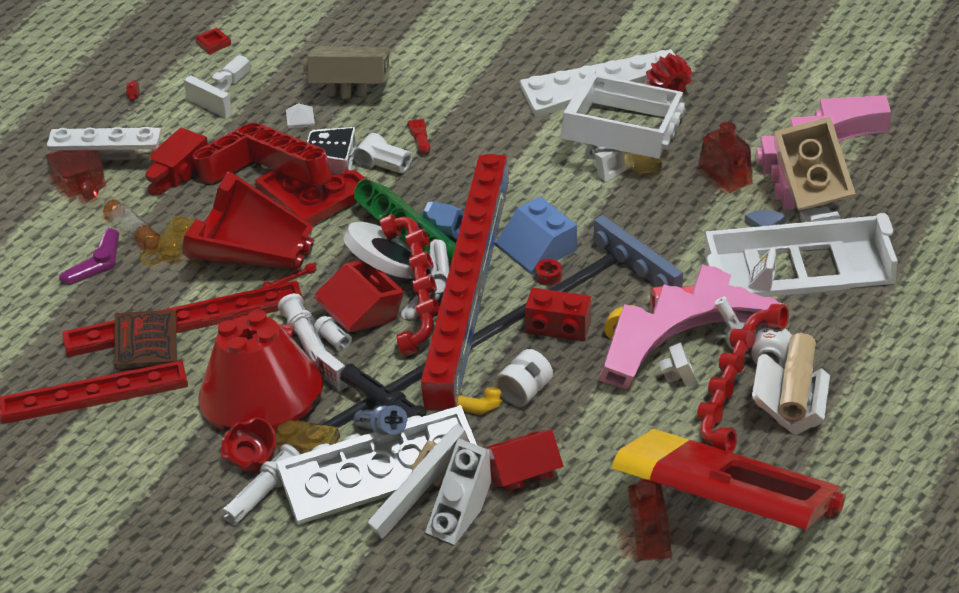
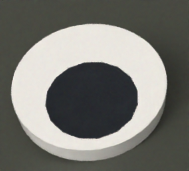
M353 222L348 226L343 239L349 250L358 258L390 275L408 279L415 278L409 263L411 250L399 237L388 240L381 226L367 222Z

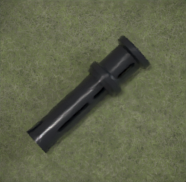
M347 364L341 371L340 380L350 385L379 406H399L404 409L407 418L426 416L427 410L425 407L414 405L406 399V395L402 392L389 390L354 364Z

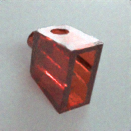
M721 123L719 129L703 137L698 165L730 194L753 184L751 148L748 143L736 134V125L734 123Z
M60 150L45 155L50 177L68 198L82 194L83 198L91 200L98 195V189L106 187L99 150Z
M647 479L640 480L637 484L629 485L627 487L629 515L638 561L672 558L668 515L662 485ZM654 523L657 533L653 535L646 534L644 527Z

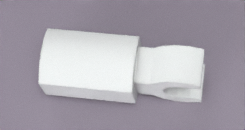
M236 56L221 69V73L216 72L213 75L212 80L219 82L216 88L226 91L231 84L237 83L251 70L250 61L244 56Z

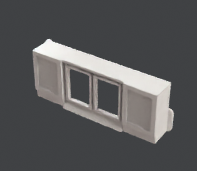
M885 213L868 217L705 232V258L707 266L717 267L723 272L731 274L728 285L743 287L749 292L762 297L895 284L898 263L889 236L893 234V228L888 215ZM830 248L839 275L808 277L800 251ZM770 249H775L776 253H790L797 276L796 279L775 280L770 291L750 289L748 287L751 271L760 260L759 255L766 254Z

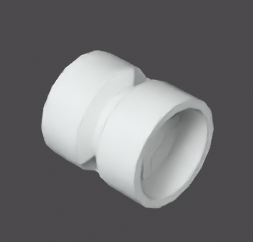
M526 349L496 376L495 387L501 390V398L521 408L552 379L553 370L548 360L541 353L533 349Z

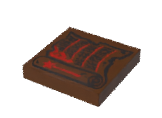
M176 310L115 313L116 370L141 369L177 361Z

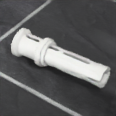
M295 293L286 295L278 303V310L281 315L286 317L287 325L293 326V333L297 334L307 355L318 367L317 355L326 351L313 327V316L308 310H305V302L302 296Z
M283 444L279 448V454L270 462L266 461L261 466L260 474L221 510V515H225L223 517L224 520L236 526L271 489L283 485L276 467L277 462L301 454L291 445Z

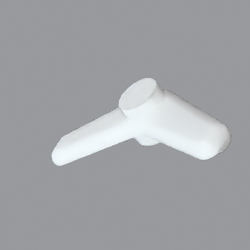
M435 239L430 243V256L433 261V268L430 269V274L436 282L437 291L429 295L430 299L435 298L438 301L443 297L449 273V263L445 242ZM417 296L403 309L401 315L404 319L412 321L419 317L416 310V305L419 304Z

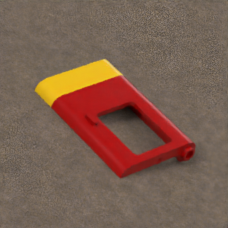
M658 429L650 430L621 448L617 452L612 464V469L807 530L820 516L824 515L832 518L834 512L840 514L846 495L841 493V486Z

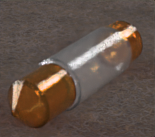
M116 199L105 202L104 215L131 240L140 244L147 251L154 250L159 246L161 236L133 210Z

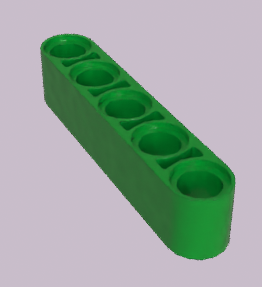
M369 179L359 181L354 190V197L361 206L379 221L381 218L391 214L396 218L409 217L416 221L419 229L423 228L426 231L430 243L435 239L445 242L450 268L456 246L451 239L390 188ZM401 229L402 234L399 238L407 244L406 235L408 230ZM430 244L422 248L423 252L427 251L430 254Z

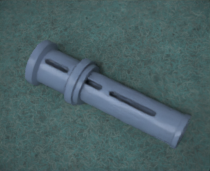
M383 405L378 406L374 410H359L354 415L353 421L354 425L360 430H373L382 435H396L404 431L408 418L406 412L401 407ZM368 418V422H363L362 419Z

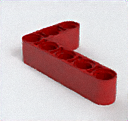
M260 123L246 124L200 148L193 154L195 166L202 183L218 181L224 178L228 172L233 173L253 161L310 185H321L332 178L327 155L323 148Z

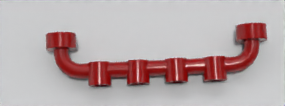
M391 214L380 219L381 228L388 240L401 236V229L408 230L406 241L411 250L409 263L414 272L413 288L419 303L416 305V310L422 323L417 333L413 334L410 330H407L396 336L401 353L408 357L418 353V346L430 337L433 331V317L438 316L440 307L436 299H430L429 295L437 291V285L431 274L426 275V270L433 268L430 254L422 250L423 247L430 244L426 231L423 228L419 229L417 222L409 217L396 218Z
M771 304L768 310H761L750 316L742 329H732L729 341L730 345L734 347L733 352L722 353L719 358V368L723 371V375L721 378L712 377L708 384V392L713 398L710 403L701 402L697 409V417L699 421H702L700 432L702 438L708 444L725 451L734 452L737 444L735 430L733 428L719 427L714 433L713 428L715 423H719L722 420L724 402L726 398H730L733 394V381L736 374L741 373L744 368V356L747 349L753 347L756 328L760 324L767 322L769 328L785 329L789 320V310L785 304Z

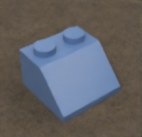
M540 196L517 208L495 242V245L532 275L536 273L535 266L539 261L544 259L558 261L577 251V225Z

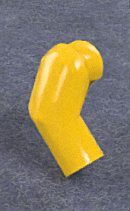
M488 387L484 391L485 397L479 399L459 395L457 406H461L463 412L482 415L500 406L502 392L499 388Z

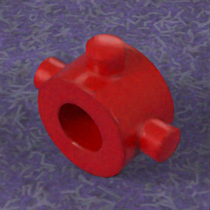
M132 80L126 85V94L130 101H134L139 98L140 88L139 83Z

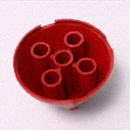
M256 310L247 316L226 320L218 325V334L201 384L198 401L204 418L213 426L224 431L226 427L231 428L237 422L249 421L255 417L265 419L276 430L299 420L312 409V402L317 396L321 397L323 380L317 365L272 318L267 317L264 311Z

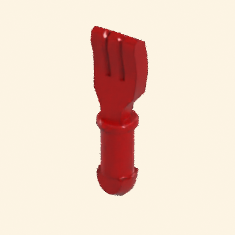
M424 118L409 120V130L418 144L417 149L421 154L429 153L431 147L427 140L428 136Z

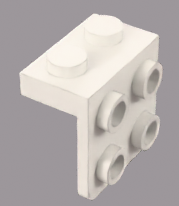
M767 354L758 358L752 392L755 403L775 418L781 426L795 435L811 427H816L824 421L830 375L822 368L812 373L806 415L800 420H788L779 413L784 369Z

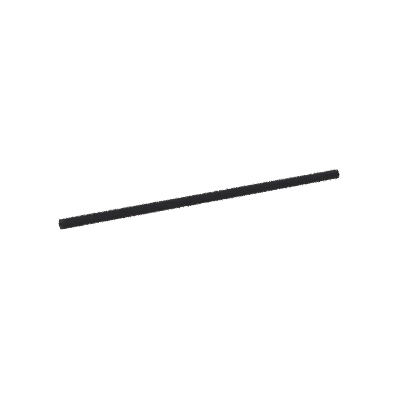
M609 253L549 290L568 292L615 264L616 259ZM526 303L474 333L470 350L525 317ZM425 363L385 387L393 392L404 390L422 379ZM365 398L300 437V441H304L308 447L352 421L354 415L359 410H370L378 404Z

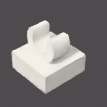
M599 147L592 151L595 155L596 163H594V166L597 168L598 177L606 182L626 171L624 151Z
M681 342L669 347L673 359L667 358L659 362L661 372L665 375L667 383L678 381L682 378L685 386L697 384L692 365Z

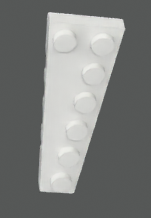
M672 49L661 50L656 53L636 55L616 61L611 60L606 63L587 65L567 71L532 76L520 80V88L535 117H540L566 108V105L570 103L587 73L642 83L647 79L646 71L652 69L651 63H656L659 60V56L665 58L668 53L675 54Z

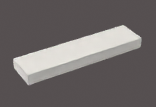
M456 423L450 428L369 519L370 527L380 538L383 539L446 469L452 457L457 439L460 438L470 442L466 430Z

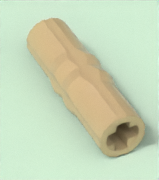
M796 333L789 340L779 404L780 415L788 420H800L806 415L816 346L815 339L809 334Z

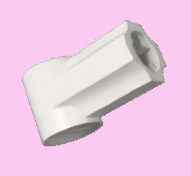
M376 133L369 134L352 154L354 161L359 166L366 165L370 169L377 165L403 174L409 169L412 161V152L388 145L385 139Z

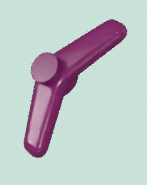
M112 228L105 229L98 248L93 252V256L62 272L59 275V280L66 285H71L113 269L116 265L119 232Z

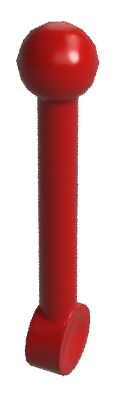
M313 263L306 264L305 269L273 282L266 281L262 284L261 288L286 283L307 273H315L317 270L316 265Z

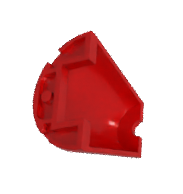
M228 172L217 188L213 209L204 222L195 219L185 233L182 254L189 259L299 271L305 258L303 254L309 255L314 245L315 239L310 238L314 226L240 177Z

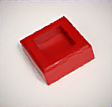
M217 27L195 37L196 43L208 54L231 45V39Z

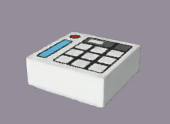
M327 351L317 355L318 368L322 379L338 392L346 388L347 384L340 380V374L345 365Z

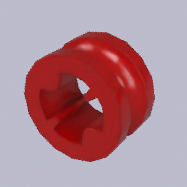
M544 259L536 264L535 278L538 283L551 286L561 281L562 266L557 260Z

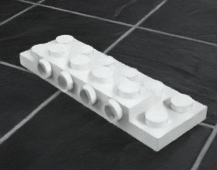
M457 406L425 417L412 416L408 418L407 426L400 434L382 435L375 431L363 436L354 434L346 437L340 443L333 445L321 444L313 448L311 452L278 461L276 467L297 525L391 496L413 471L410 467L426 441L432 440L438 443L456 423L466 430L470 443L476 444L462 407Z

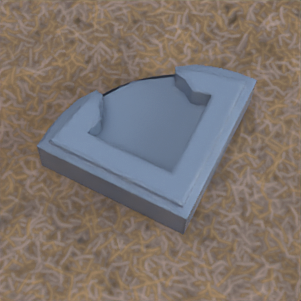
M758 210L746 214L745 223L751 227L781 225L786 223V215L771 210Z

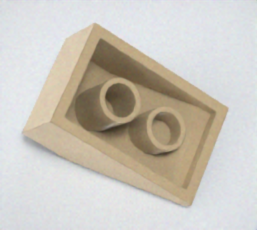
M831 116L774 131V146L798 211L856 195Z

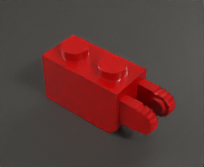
M180 127L150 154L152 166L145 172L147 181L151 182L148 185L149 194L154 196L164 194L163 192H166L171 186L177 188L184 180H188L192 173L197 170L193 154L200 148L208 145L207 137Z

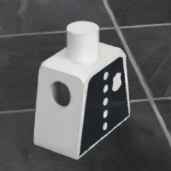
M355 127L318 129L309 132L307 142L325 150L332 174H344L345 170H352L354 161L352 154L357 148Z

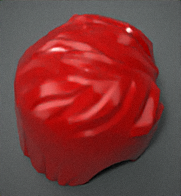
M258 417L249 421L235 423L222 439V459L232 463L233 466L240 467L245 472L260 473L261 466L266 461L270 462L274 458L276 435L272 425L266 422L265 419Z

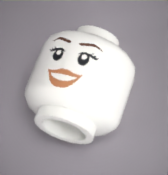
M769 326L760 329L755 336L751 351L754 362L757 364L758 358L763 354H767L778 365L785 368L789 340L792 334L787 329L769 328Z

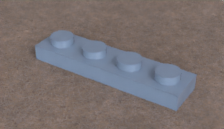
M601 215L594 219L593 238L598 247L605 248L611 252L619 262L626 263L634 269L638 276L645 277L655 287H663L664 284L683 287V272L605 216Z

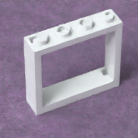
M587 73L564 111L560 138L659 159L663 150H668L670 140L674 138L675 130L678 129L680 119L684 116L685 103H682L683 92ZM592 103L665 118L658 130L586 114Z

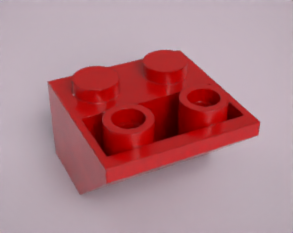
M363 260L345 263L315 293L314 299L350 333L396 320L404 291L383 271L372 267Z

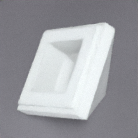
M298 103L286 109L288 129L315 126L313 107Z

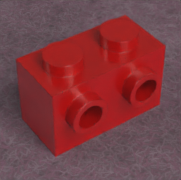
M531 288L525 306L526 333L578 341L586 340L591 324V296Z

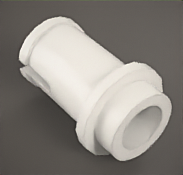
M322 316L315 322L314 329L319 338H325L337 351L340 352L342 348L345 349L351 344L352 337L336 325L334 318Z

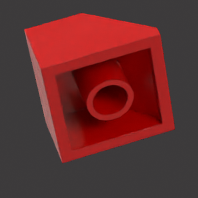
M552 429L534 431L484 447L490 453L491 479L496 487L505 486L506 491L525 486L524 480L534 476L537 481L556 476L554 470L564 467Z

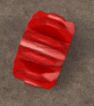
M668 53L665 58L659 56V60L656 63H651L652 69L646 71L647 79L645 82L650 86L681 92L687 91L686 85L692 82L691 74L693 72L690 66L682 57L672 55L671 53Z

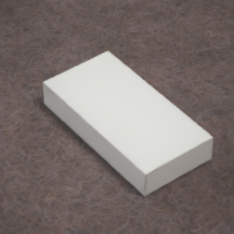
M191 75L184 79L188 101L223 118L232 115L229 93Z

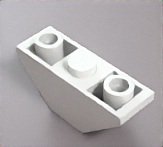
M460 438L457 439L425 533L455 545L482 510L491 484L490 453L488 449Z

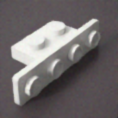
M150 127L52 129L47 147L49 151L80 150L82 160L136 159L137 149L158 148L161 129Z

